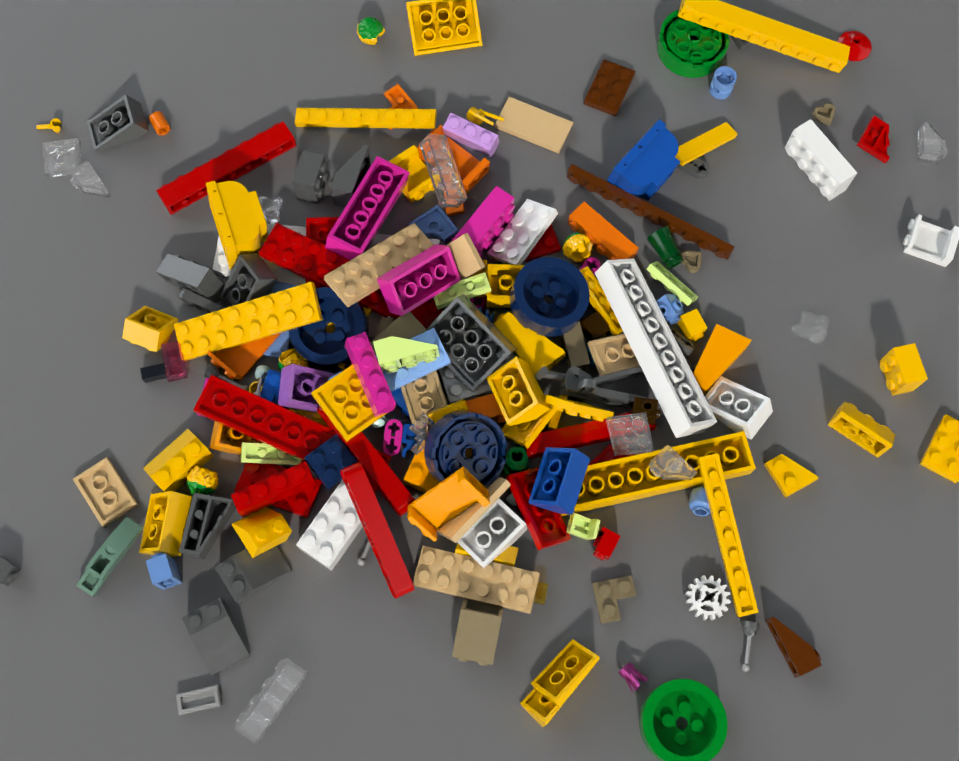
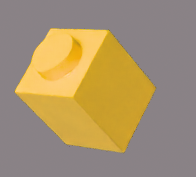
M697 309L679 317L680 320L677 324L684 337L694 341L704 337L707 326Z

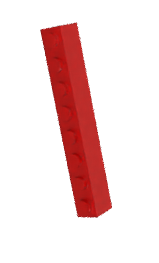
M284 121L274 124L268 130L241 142L240 145L233 149L226 150L224 154L210 159L202 166L195 167L191 172L177 177L176 180L168 184L162 185L156 192L170 215L207 196V182L234 181L296 147L294 136Z

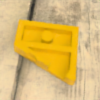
M783 454L764 464L785 498L819 479L817 475Z

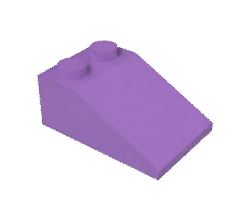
M295 364L282 368L278 405L293 410L318 412L317 408L320 405L311 393L329 381L328 378L335 374Z

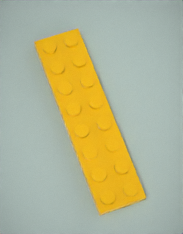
M308 282L176 323L174 328L182 361H188L208 355L209 351L215 353L323 320L315 285L313 282Z

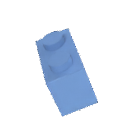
M166 553L154 554L151 556V559L146 561L153 585L165 590L182 583L176 560Z

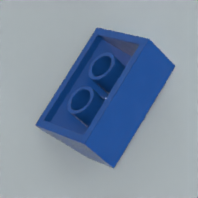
M546 447L528 503L556 513L573 515L590 458L575 448Z

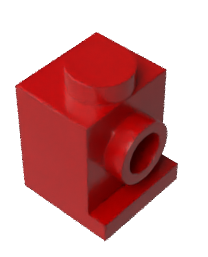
M602 527L599 532L602 537L598 535L593 544L596 547L593 556L600 560H608L621 536Z

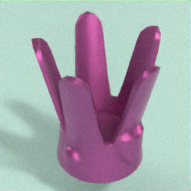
M620 662L623 668L619 671V674L626 680L633 694V689L637 691L640 686L637 678L643 682H647L648 678L636 670L631 662L625 666Z

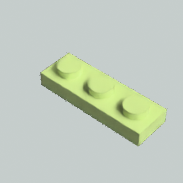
M656 261L648 266L647 270L650 272L651 277L664 284V288L669 292H673L682 304L689 306L698 299L694 292L660 262Z
M484 272L461 280L434 296L437 309L447 307L457 296L463 294L470 299L491 292L486 273Z
M242 442L241 463L298 465L301 463L300 459L265 443Z

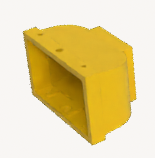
M235 181L207 182L206 188L210 209L229 269L231 270L240 254H259L261 242H265L268 238L266 220L256 191L248 192L245 186Z

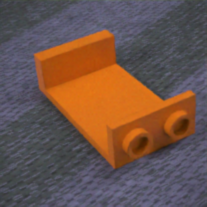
M440 125L437 129L435 128L430 132L429 137L425 141L423 140L419 143L417 147L419 158L439 174V164L456 161L461 190L467 195L490 171V161L483 158L480 162L447 137L443 132V126Z
M281 333L221 350L215 354L209 351L208 355L212 358L211 362L216 367H223L226 370L224 372L226 376L232 380L236 378L241 381Z

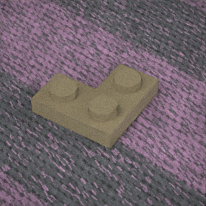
M632 575L592 583L600 624L620 621L621 616L617 600L636 596Z

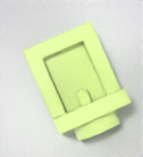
M573 513V515H570L566 533L585 540L596 539L600 532V520L590 519Z

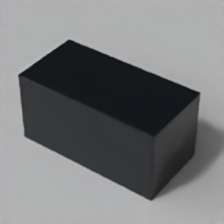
M164 363L140 368L141 377L145 383L169 378L167 366Z

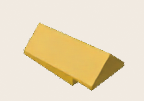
M572 639L531 682L534 689L520 703L521 706L542 727L546 726L598 662L600 657Z

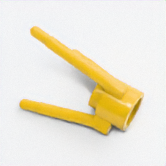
M471 107L466 115V119L476 125L482 124L483 121L494 125V122L485 118V116L504 121L503 117L482 109L478 110L475 107Z

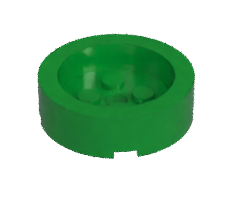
M679 9L672 12L664 20L657 41V52L661 62L670 71L683 77L699 78L713 73L724 60L730 42L729 35L678 17ZM691 36H696V37H698L699 40H692V41H691V38H690V37H691Z
M675 679L659 685L648 694L641 707L639 729L644 744L660 761H710L723 747L727 736L728 723L722 702L710 688L694 680ZM679 717H683L687 722V726L683 730L676 726V720Z

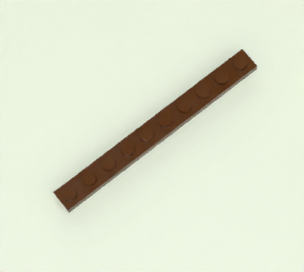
M573 164L568 169L567 178L572 183L580 184L588 191L600 194L604 199L617 203L621 208L633 211L637 216L649 219L655 225L669 226L671 233H676L682 236L684 240L698 244L700 248L715 253L719 258L728 260L735 247Z

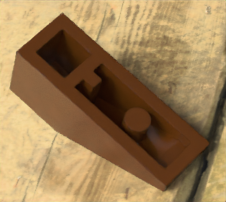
M775 617L765 620L794 677L802 676L822 666L818 651L813 649L810 644Z

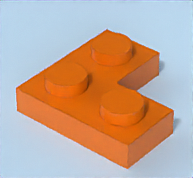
M399 84L384 93L385 98L392 105L388 109H418Z

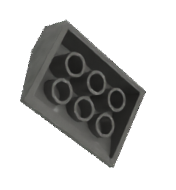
M465 294L457 296L426 329L428 331L435 328L451 361V364L447 366L472 392L517 350Z

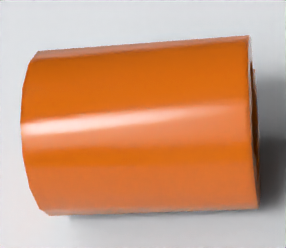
M156 111L149 116V121L157 135H165L171 130L161 111Z

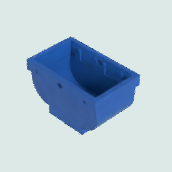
M659 119L613 168L607 182L638 198L644 196L648 201L671 177L680 163L675 157L679 148L678 141L665 128L666 124Z

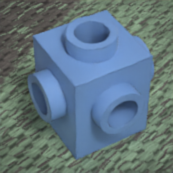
M665 294L656 301L667 324L677 323L680 320L679 317L685 314L682 309L683 305L676 298L675 294Z

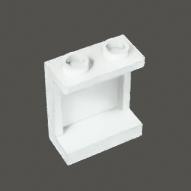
M918 214L915 219H911L908 225L910 231L904 238L903 245L905 247L903 252L946 267L954 258L959 241V227L954 226L950 231L921 221L922 215Z

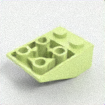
M395 336L373 341L379 365L382 371L387 372V374L397 372L398 368L404 366L406 368L415 367L418 365L417 363L425 361V363L437 360L436 357H440L438 346Z

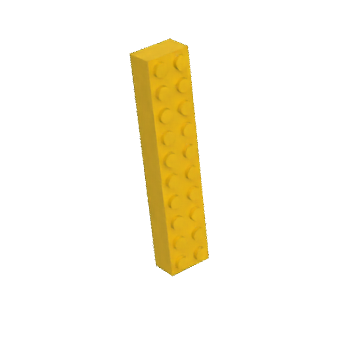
M742 431L588 465L573 513L704 485L697 458L716 453L719 454L725 480L749 475L756 467L745 432Z

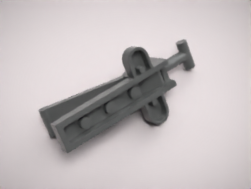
M543 366L535 374L537 380L548 378L561 381L560 395L568 396V400L577 402L589 400L632 409L634 397H642L640 395L597 387L632 377L636 378L643 372L641 366L592 378L588 373L576 366L570 367L564 374L548 371V368Z

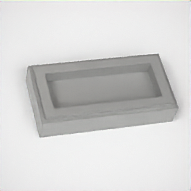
M218 684L176 694L179 715L222 706Z

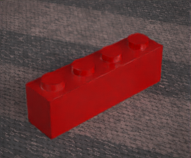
M304 461L231 494L238 513L242 517H246L314 486L316 482L308 464Z

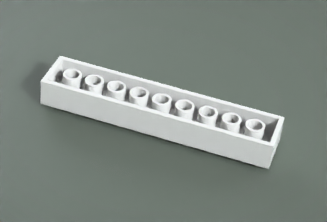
M635 259L607 260L595 272V275L658 400L676 438L703 433L714 425L717 420Z

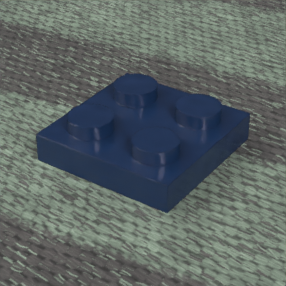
M337 434L304 457L306 463L327 490L342 480L341 469L358 462Z

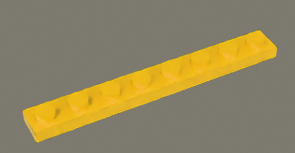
M297 108L295 125L296 127L435 129L437 112L436 109Z
M719 454L699 457L697 460L737 617L758 613Z

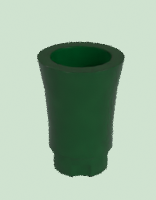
M669 226L655 231L647 238V241L668 269H672L684 261Z
M512 447L506 454V462L503 468L507 476L529 470L528 455L524 448Z

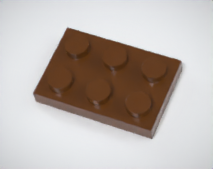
M603 59L585 97L584 105L616 116L636 71Z

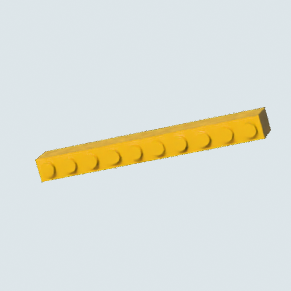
M681 0L678 17L706 26L833 72L840 73L848 62L850 46L720 0Z

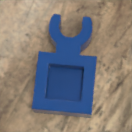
M404 423L401 441L402 444H407L402 451L404 458L407 451H412L414 457L416 453L415 445L419 446L421 444L424 427L413 429L412 424Z

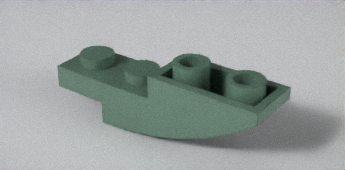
M126 517L90 560L85 568V573L76 586L90 596H96L117 563L122 561L144 527L131 518Z

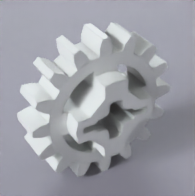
M705 575L701 576V581L697 578L694 579L695 585L689 584L688 588L691 591L685 593L686 596L690 597V599L685 601L686 604L692 605L689 611L695 610V617L701 614L703 620H706L708 616L711 620H714L715 614L720 618L723 616L721 611L726 612L728 610L725 604L731 603L729 599H726L730 592L724 591L727 585L721 586L720 578L713 581L712 575L708 580ZM707 585H711L715 587V589L708 588ZM695 592L698 593L697 601L695 600ZM714 593L710 600L701 602L707 595ZM719 594H720V597H721V602H720V604L718 603V595H719ZM700 607H706V608H708L710 611H705V610L701 609Z

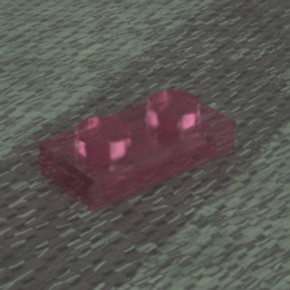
M176 341L161 345L167 380L173 382L188 378L181 344Z

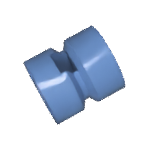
M727 66L717 68L709 88L710 94L714 98L721 100L731 95L737 79L734 69Z

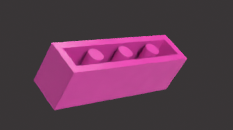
M363 332L347 338L345 348L374 416L377 417L393 411L396 402L366 333Z

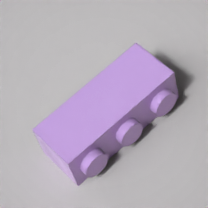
M450 113L442 128L447 137L491 158L500 143L497 134L453 113Z

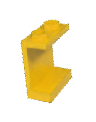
M415 145L389 161L410 172L407 184L402 191L410 203L419 201L426 193L434 191L440 185L439 174L433 175L419 158L418 149Z

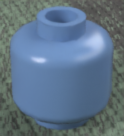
M704 485L694 488L690 493L689 508L697 516H707L711 513Z

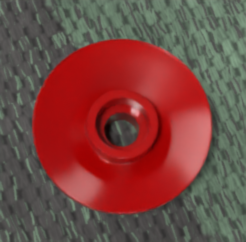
M858 31L845 32L837 41L850 46L848 57L850 61L864 60L869 56L872 49L869 38Z

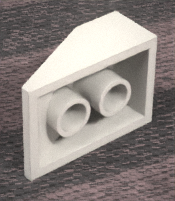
M722 376L705 396L714 416L736 433L744 431L746 438L751 440L773 412L770 398Z
M498 498L457 543L485 568L527 530V525Z

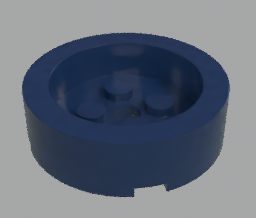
M554 257L538 258L527 263L519 271L510 292L511 309L518 322L526 329L529 328L541 336H559L572 330L582 318L589 304V287L582 273L569 262ZM545 295L553 299V302L546 303L543 297Z
M331 287L318 288L316 293L323 320L288 330L290 340L297 352L305 359L322 366H340L351 361L345 348L346 339L363 332L368 337V317L359 302L347 307ZM330 323L335 325L333 333H327L325 329Z
M458 410L446 414L431 428L425 442V462L429 472L439 483L464 466L487 488L498 478L506 462L505 447H507V443L501 428L491 418L473 411ZM471 447L473 454L471 457L466 458V448Z

